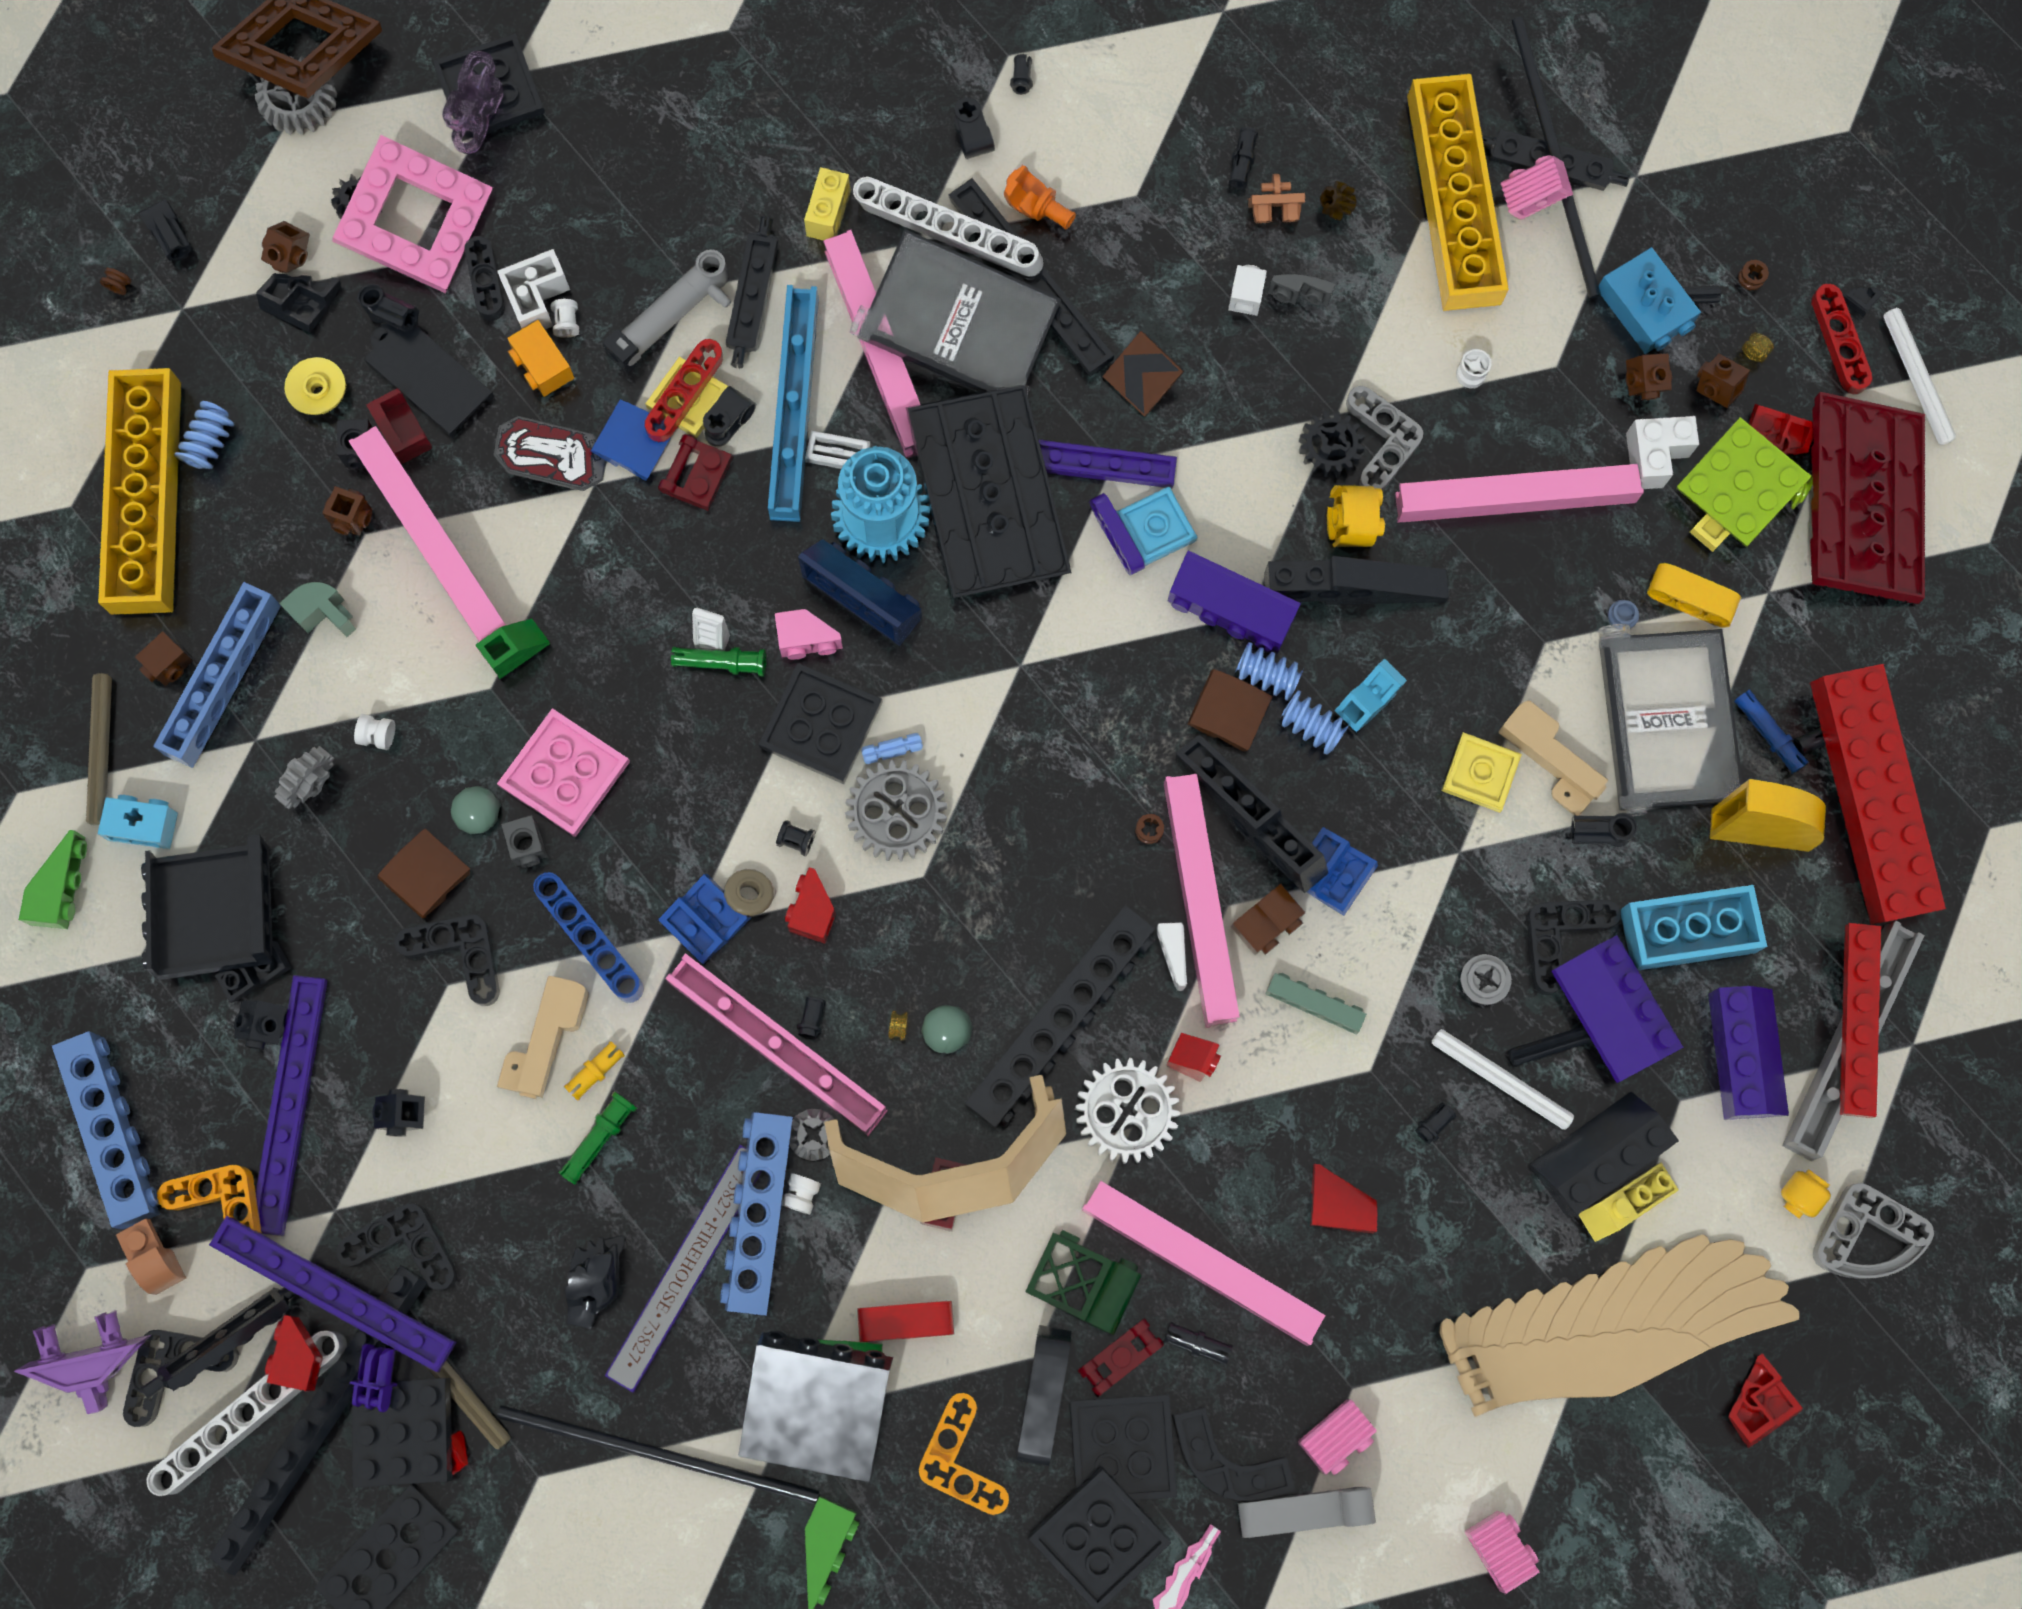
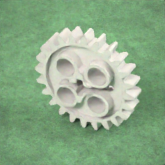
M1129 1058L1127 1066L1124 1067L1120 1060L1116 1059L1114 1069H1111L1107 1063H1104V1074L1101 1075L1093 1070L1092 1076L1095 1082L1085 1080L1083 1084L1089 1091L1078 1093V1097L1084 1100L1085 1104H1078L1075 1107V1110L1084 1112L1083 1116L1076 1119V1123L1086 1124L1087 1126L1080 1134L1081 1136L1091 1134L1092 1138L1088 1146L1091 1147L1098 1143L1100 1145L1098 1150L1099 1156L1106 1150L1110 1151V1161H1113L1116 1155L1120 1154L1123 1164L1127 1163L1129 1155H1133L1136 1163H1139L1141 1153L1143 1152L1151 1159L1153 1157L1152 1147L1162 1151L1164 1147L1160 1140L1163 1139L1169 1142L1172 1140V1136L1167 1132V1129L1176 1130L1178 1128V1125L1172 1122L1171 1118L1180 1116V1112L1173 1110L1171 1106L1177 1104L1179 1098L1169 1097V1094L1175 1087H1164L1163 1084L1168 1076L1155 1077L1157 1067L1154 1066L1149 1072L1146 1071L1144 1060L1138 1068L1134 1067L1132 1058ZM1118 1081L1128 1082L1132 1088L1131 1094L1128 1096L1118 1095L1114 1090V1084ZM1144 1087L1145 1091L1132 1110L1136 1116L1129 1115L1117 1134L1112 1135L1111 1130L1123 1112L1119 1106L1126 1107L1138 1088ZM1147 1098L1154 1099L1158 1104V1112L1155 1114L1145 1113L1142 1110L1141 1102ZM1102 1107L1110 1108L1114 1113V1120L1110 1123L1100 1122L1096 1116L1097 1110ZM1128 1125L1137 1126L1141 1131V1138L1137 1141L1127 1140L1124 1136V1128Z

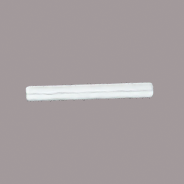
M1891 309L1884 315V320L1937 442L1940 445L1948 444L1956 438L1954 430L1901 309Z
M1440 1029L1435 1034L1432 1040L1434 1046L1553 1124L1565 1130L1573 1122L1574 1115L1456 1037L1443 1029Z

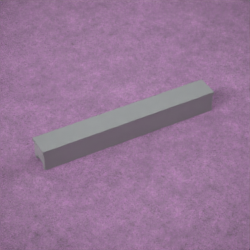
M1896 920L1886 924L1881 932L1879 1034L1925 936L1900 926L1901 923ZM1842 1018L1782 1145L1810 1161L1823 1157L1842 1116L1840 1115Z

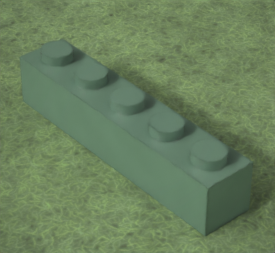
M1275 973L1265 993L1356 1035L1360 1032L1367 1015L1363 1012L1362 1008L1355 1005L1350 1007L1344 1004V1000L1337 997L1332 999L1326 996L1327 993L1320 989H1315L1314 991L1308 988V984L1302 981H1297L1296 983L1290 980V977L1284 973Z

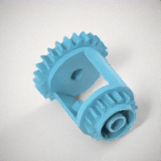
M873 446L861 449L845 462L840 471L838 489L836 490V496L839 500L832 501V508L837 510L831 513L832 521H836L833 524L834 532H841L838 536L840 543L848 541L846 545L848 552L857 548L858 558H861L865 553H869V560L873 562L875 556L880 555L882 563H885L887 555L891 554L896 561L898 560V551L901 550L905 555H909V544L916 548L919 546L916 536L920 538H925L926 536L925 530L922 527H929V519L924 517L930 515V507L924 506L928 503L927 495H920L923 492L922 485H917L915 471L902 454L888 447Z

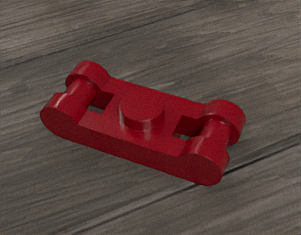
M1145 1318L1077 1370L1083 1378H1088L1093 1385L1092 1391L1097 1397L1165 1345L1160 1337L1156 1338L1150 1331L1149 1327L1151 1325ZM1137 1336L1146 1346L1139 1352L1131 1343ZM1103 1363L1111 1371V1374L1105 1379L1097 1370Z

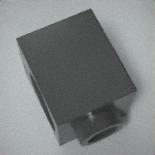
M532 815L501 824L510 858L516 866L521 865L523 868L532 867L539 864L540 859L547 857L538 822ZM525 837L532 838V845L528 849H518L521 839Z

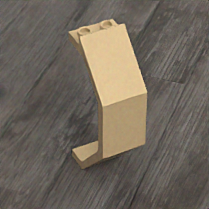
M1042 1075L1029 1077L1033 1091L1032 1099L1035 1107V1117L1001 1157L924 1175H913L845 1146L837 1119L826 1121L824 1123L828 1146L838 1184L922 1223L1013 1203L1066 1135L1062 1098L1054 1100L1052 1087H1045Z

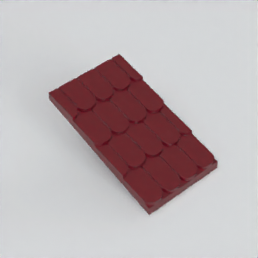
M1819 392L1814 398L1815 405L1812 408L1814 445L1811 447L1813 498L1811 500L1813 537L1810 539L1812 584L1826 585L1830 588L1919 604L1925 598V414Z

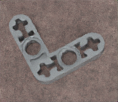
M1357 386L1350 391L1347 397V410L1387 440L1363 470L1359 479V486H1371L1368 484L1369 478H1373L1378 469H1380L1383 473L1380 475L1378 482L1372 486L1381 488L1383 492L1419 447L1423 438V430L1417 422L1365 386ZM1364 397L1366 399L1365 404L1362 403L1360 406H1357L1355 404L1356 399ZM1375 404L1377 407H1375L1372 415H1368L1369 410ZM1386 412L1391 415L1393 422L1390 425H1382L1377 421L1376 415ZM1397 422H1400V428L1397 429L1396 433H1393L1392 431L1395 429ZM1410 431L1413 432V439L1408 441L1403 439L1405 434H1408ZM1386 452L1396 453L1399 457V463L1396 465L1387 464L1383 459V454Z

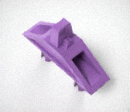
M113 1310L108 1314L104 1312L94 1317L97 1322L102 1345L65 1354V1352L60 1350L55 1324L48 1327L42 1326L33 1330L40 1352V1359L30 1361L14 1370V1372L67 1393L76 1392L78 1398H82L87 1414L100 1412L108 1406L106 1392L109 1390L108 1380L119 1372L151 1335L129 1340L123 1338L117 1318V1311Z

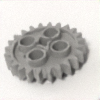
M890 760L889 769H884L883 765L879 762L877 763L878 772L874 773L867 768L868 779L865 780L857 777L856 780L860 788L850 787L849 789L855 799H846V805L853 808V810L845 812L846 818L854 820L848 824L849 831L858 830L854 835L855 842L865 839L862 846L864 851L872 846L874 847L873 854L875 858L883 851L885 852L886 861H890L894 853L897 854L899 861L902 862L906 852L914 859L915 849L919 848L922 852H927L926 841L934 845L936 844L933 832L937 834L943 833V828L937 822H946L947 820L946 815L939 813L947 809V803L938 802V800L944 797V791H934L939 785L938 780L928 782L930 772L927 770L921 775L918 774V764H915L909 770L907 769L906 760H903L900 768H896L894 761ZM892 783H898L903 787V790L898 795H890L886 792V788ZM874 794H881L896 809L901 806L902 814L910 821L918 824V828L915 829L910 826L899 813H895L892 816L889 805L876 798ZM920 802L925 804L927 809L923 814L915 815L910 811V807L914 803ZM875 806L882 809L883 813L879 818L870 819L866 816V812L870 807ZM895 826H902L907 830V833L904 837L897 839L890 835V831Z

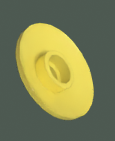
M320 357L308 358L297 363L290 370L285 380V394L288 401L296 410L308 415H320L331 411L341 402L346 391V380L341 369L334 362ZM317 387H323L321 392L314 394V390Z

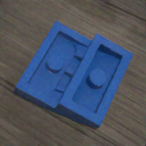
M620 399L590 451L615 467L620 465L646 481L670 438L664 442H656L649 438L645 429V420L649 412ZM664 420L660 424H653L655 432L658 429H666Z
M1322 827L1311 844L1324 855L1329 874L1310 888L1307 893L1345 916L1378 867V863L1371 857L1351 847L1350 842Z
M703 874L683 897H679L659 918V921L704 964L751 919V916L735 912L727 904L724 890L708 874Z

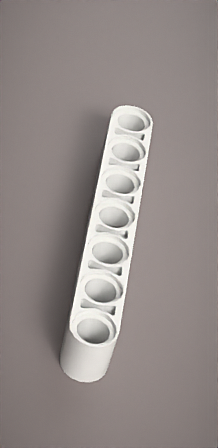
M871 177L860 178L854 184L853 194L867 212L1024 276H1035L1043 267V258L1035 244ZM875 190L873 197L864 199L866 192ZM901 201V205L897 209L890 210L893 202ZM920 212H928L923 220H916V216ZM954 222L951 230L942 231L944 224ZM981 233L977 241L968 242L971 234ZM999 244H1008L1006 250L1002 253L994 252ZM1025 255H1035L1032 262L1028 264L1021 263Z
M320 1331L311 1337L323 1356L319 1376L334 1365L346 1349L347 1341L341 1333ZM331 1337L334 1340L335 1348L327 1356L322 1350V1344L326 1338ZM265 1375L157 1464L148 1473L146 1479L149 1491L157 1496L172 1495L182 1491L302 1390L281 1386V1393L274 1400L269 1395L271 1384L266 1383L268 1375ZM250 1403L254 1408V1416L247 1422L242 1416V1410L246 1404ZM220 1426H223L227 1431V1438L222 1444L218 1443L215 1438L216 1430ZM193 1448L197 1449L200 1454V1460L196 1466H192L188 1460L189 1453ZM165 1471H169L173 1477V1482L168 1489L161 1483V1478Z

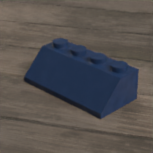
M822 539L798 556L803 578L897 645L901 646L922 619L921 608H919L920 604L916 599L908 594L902 596L895 591L896 587L884 577L878 579L870 573L871 569L864 562L858 559L853 561L847 557V552L837 543L832 542L829 544Z

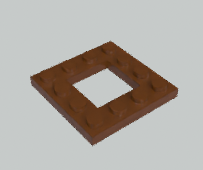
M266 0L212 47L215 58L308 99L382 32L379 21L331 0ZM293 18L331 33L325 41L301 62L264 46L269 39Z

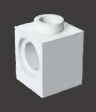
M1237 265L1228 310L1258 315L1266 270H1261L1254 265Z

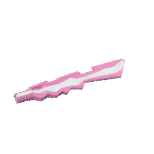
M1210 1524L1199 1542L1188 1546L1186 1557L1176 1562L1173 1574L1166 1577L1165 1590L1153 1598L1155 1609H1181L1189 1595L1191 1583L1195 1577L1200 1578L1212 1554L1211 1548L1221 1533L1219 1529Z

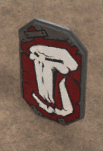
M517 416L498 427L493 455L508 474L585 491L603 481L606 460L590 451L597 440L594 434Z

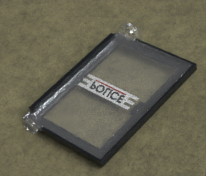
M904 229L870 309L862 305L860 306L849 333L973 390L985 392L1026 384L1061 299ZM1025 385L1028 395L1031 387Z
M1613 624L1600 628L1598 630L1599 649L1619 811L1627 810V814L1631 816H1640L1647 814L1646 809L1720 803L1743 784L1723 630L1631 635L1630 626L1627 624Z

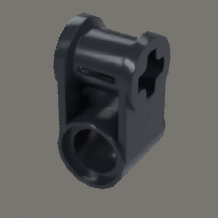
M970 97L960 99L954 108V122L965 158L970 159L995 151L991 131L985 122L978 101Z
M732 386L727 387L703 417L706 441L713 446L720 447L726 445L740 427L750 419L755 411L756 403Z

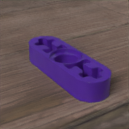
M1102 493L1090 499L1091 509L1126 572L1131 576L1145 569L1144 561L1107 495Z

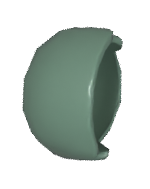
M483 786L468 787L455 796L451 806V817L458 829L469 834L484 833L498 821L501 803L490 789Z
M942 1005L934 1008L925 1016L921 1032L925 1043L932 1050L949 1054L956 1052L969 1043L973 1025L969 1015L960 1007Z

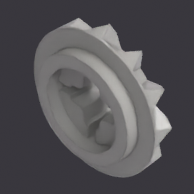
M1487 954L1471 958L1463 966L1459 979L1463 993L1472 1002L1485 1006L1501 1001L1508 994L1511 987V974L1507 965L1501 959ZM1491 969L1489 980L1494 986L1487 985L1479 990L1481 980L1477 978V974L1483 976Z
M806 1109L796 1115L792 1120L789 1142L794 1153L809 1161H817L829 1156L830 1151L824 1122L834 1120V1118L821 1109ZM805 1124L812 1129L824 1124L819 1132L821 1141L824 1143L823 1145L815 1140L806 1142L804 1145L802 1144L808 1136L805 1131Z

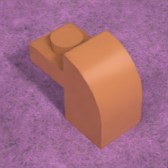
M145 1218L116 1234L128 1260L125 1264L138 1285L148 1294L157 1295L186 1279L173 1250L163 1247L150 1219Z

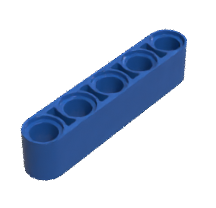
M548 872L539 875L533 885L536 896L621 1001L632 1003L639 1000L644 991L641 979L567 886L554 873ZM556 883L558 885L555 894L551 896L543 895L544 887L547 884ZM566 908H577L576 916L573 919H562L563 911ZM595 931L596 939L593 943L588 945L581 943L582 935L585 932ZM614 955L616 961L613 967L602 969L600 963L603 957ZM624 980H634L635 987L632 992L627 994L620 992V985Z

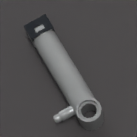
M711 249L700 253L696 259V264L625 329L620 331L617 328L602 342L606 355L628 374L642 361L641 355L705 296L709 294L718 304L727 308L731 304V300L720 289L728 280L724 256L717 250ZM710 267L718 268V270L715 272H706V270Z

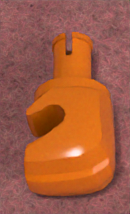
M1024 165L1014 170L1008 176L1004 197L1010 207L1028 218L1039 221L1042 217L1047 216L1065 230L1070 227L1076 217V213L1055 201L1056 190L1051 187L1047 189L1044 183L1033 176Z

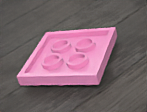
M552 708L497 785L576 837L630 763V760Z

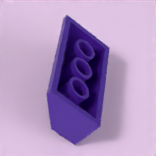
M1189 550L1184 557L1167 600L1172 603L1171 605L1174 609L1182 613H1188L1189 611L1199 616V619L1207 625L1223 627L1227 629V633L1237 639L1246 638L1254 642L1258 649L1262 647L1264 652L1270 653L1273 651L1277 654L1301 604Z
M1617 935L1552 970L1554 977L1616 1083L1683 1048Z
M1755 986L1723 987L1708 993L1724 1120L1789 1116L1773 989Z

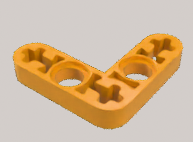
M228 1165L168 1180L159 1187L157 1192L158 1203L168 1210H184L221 1200L223 1218L225 1219L226 1216H230L235 1219L233 1215L235 1207L240 1203H244L247 1206L248 1213L244 1220L239 1222L261 1234L254 1178L252 1172L244 1166ZM235 1174L242 1176V1180L237 1182V1186L230 1184V1180L235 1178ZM208 1178L212 1183V1190L209 1195L202 1197L199 1194L198 1186L202 1180ZM174 1190H188L189 1195L177 1196L175 1201L169 1200V1195L173 1194ZM238 1193H244V1194H245V1197H234V1198H232V1195H238Z
M958 1393L951 1397L920 1463L919 1476L927 1485L985 1513L997 1515L1002 1513L1008 1506L1009 1496L1006 1489L1000 1484L954 1463L977 1410L973 1397L966 1393ZM965 1398L969 1401L968 1407L972 1410L969 1415H962L959 1423L966 1424V1426L961 1431L955 1425L944 1423L947 1416L952 1420L954 1419L957 1410L952 1407L955 1401L961 1402ZM944 1429H951L957 1434V1444L951 1449H945L939 1444L938 1437ZM935 1460L939 1461V1469L946 1473L949 1472L950 1466L956 1469L950 1478L949 1488L941 1485L945 1479L940 1476H935L933 1480L927 1478L928 1471L924 1469L926 1463L932 1465ZM964 1474L970 1476L974 1483L972 1491L965 1495L959 1494L954 1488L955 1479ZM979 1481L987 1484L982 1489L983 1491L991 1494L995 1489L1000 1491L999 1497L1004 1500L1001 1506L996 1504L991 1509L988 1507V1500L979 1496L978 1503L971 1500L978 1491Z

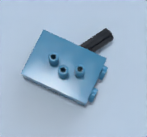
M1652 247L1604 276L1599 284L1601 296L1645 354L1653 349L1660 351L1671 343L1672 337L1677 334L1684 336L1696 327L1694 322L1701 313L1695 304L1718 303L1721 300V289L1717 285L1682 287Z

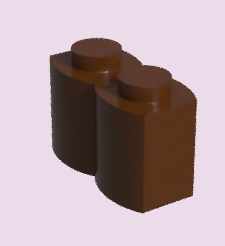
M1280 884L1231 925V928L1254 955H1257L1260 951L1266 955L1279 944L1276 939L1284 931L1290 935L1303 924L1300 918L1305 914V911Z

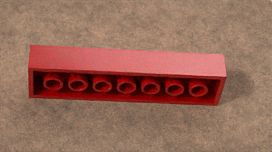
M1884 664L1826 675L1810 682L1870 924L1883 923L1946 909Z

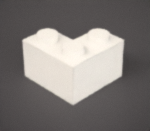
M554 249L498 270L497 272L521 328H525L536 320H539L544 329L552 327L553 324L543 300L570 290Z
M1695 416L1637 419L1626 433L1630 464H1638L1641 487L1643 489L1664 488L1673 476L1671 459L1689 458L1699 445Z

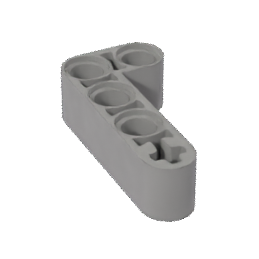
M1353 1487L1238 1503L1242 1538L1337 1526H1363L1376 1523L1370 1487Z

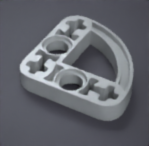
M1856 1183L1846 1187L1842 1192L1814 1247L1813 1258L1821 1268L1839 1276L1855 1279L1884 1277L1897 1273L1914 1263L1930 1245L1934 1236V1229L1932 1224L1919 1214L1867 1184ZM1862 1191L1861 1198L1863 1200L1873 1203L1877 1199L1878 1202L1873 1207L1865 1203L1856 1205V1198L1852 1194ZM1889 1206L1894 1210L1896 1217L1892 1224H1886L1880 1218L1882 1207ZM1841 1217L1848 1218L1852 1223V1231L1847 1236L1842 1235L1837 1229L1836 1224ZM1866 1221L1907 1245L1894 1257L1878 1264L1860 1265L1846 1262ZM1902 1223L1910 1227L1920 1225L1919 1232L1923 1234V1237L1914 1239V1232L1907 1227L1900 1228L1899 1231L1897 1229ZM1836 1240L1845 1242L1844 1245L1842 1243L1836 1244L1833 1250V1254L1837 1256L1836 1260H1829L1827 1262V1254L1823 1250L1833 1247Z

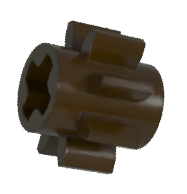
M1335 181L1334 187L1326 186L1320 197V203L1323 207L1322 213L1330 215V218L1341 221L1343 214L1351 215L1357 203L1356 196L1353 194L1355 188L1347 186L1346 183Z

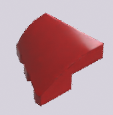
M1758 404L1754 405L1748 423L1786 455L1808 453L1813 440L1812 421Z
M1314 1164L1310 1225L1364 1233L1377 1232V1201L1322 1165Z
M1763 1353L1757 1357L1750 1375L1746 1379L1741 1393L1728 1416L1748 1448L1793 1418L1803 1409L1782 1383V1377Z

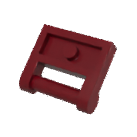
M683 434L679 441L680 448L666 478L661 480L658 490L666 495L709 511L733 460L732 454ZM690 453L699 454L684 487L677 486V481Z

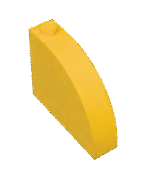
M1749 779L1712 808L1710 839L1809 852L1824 840L1826 805L1820 798L1804 790L1778 783Z

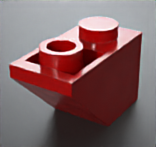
M809 867L806 875L801 874L795 890L799 895L796 904L791 903L789 905L785 922H788V929L791 933L826 944L836 913L816 870Z
M1181 1033L1166 1066L1201 1082L1205 1075L1211 1077L1219 1063L1221 1055L1216 1053L1219 1044Z
M284 1315L283 1321L278 1322L274 1332V1341H277L274 1355H270L266 1363L265 1374L268 1375L266 1383L303 1391H315L323 1356L300 1317Z

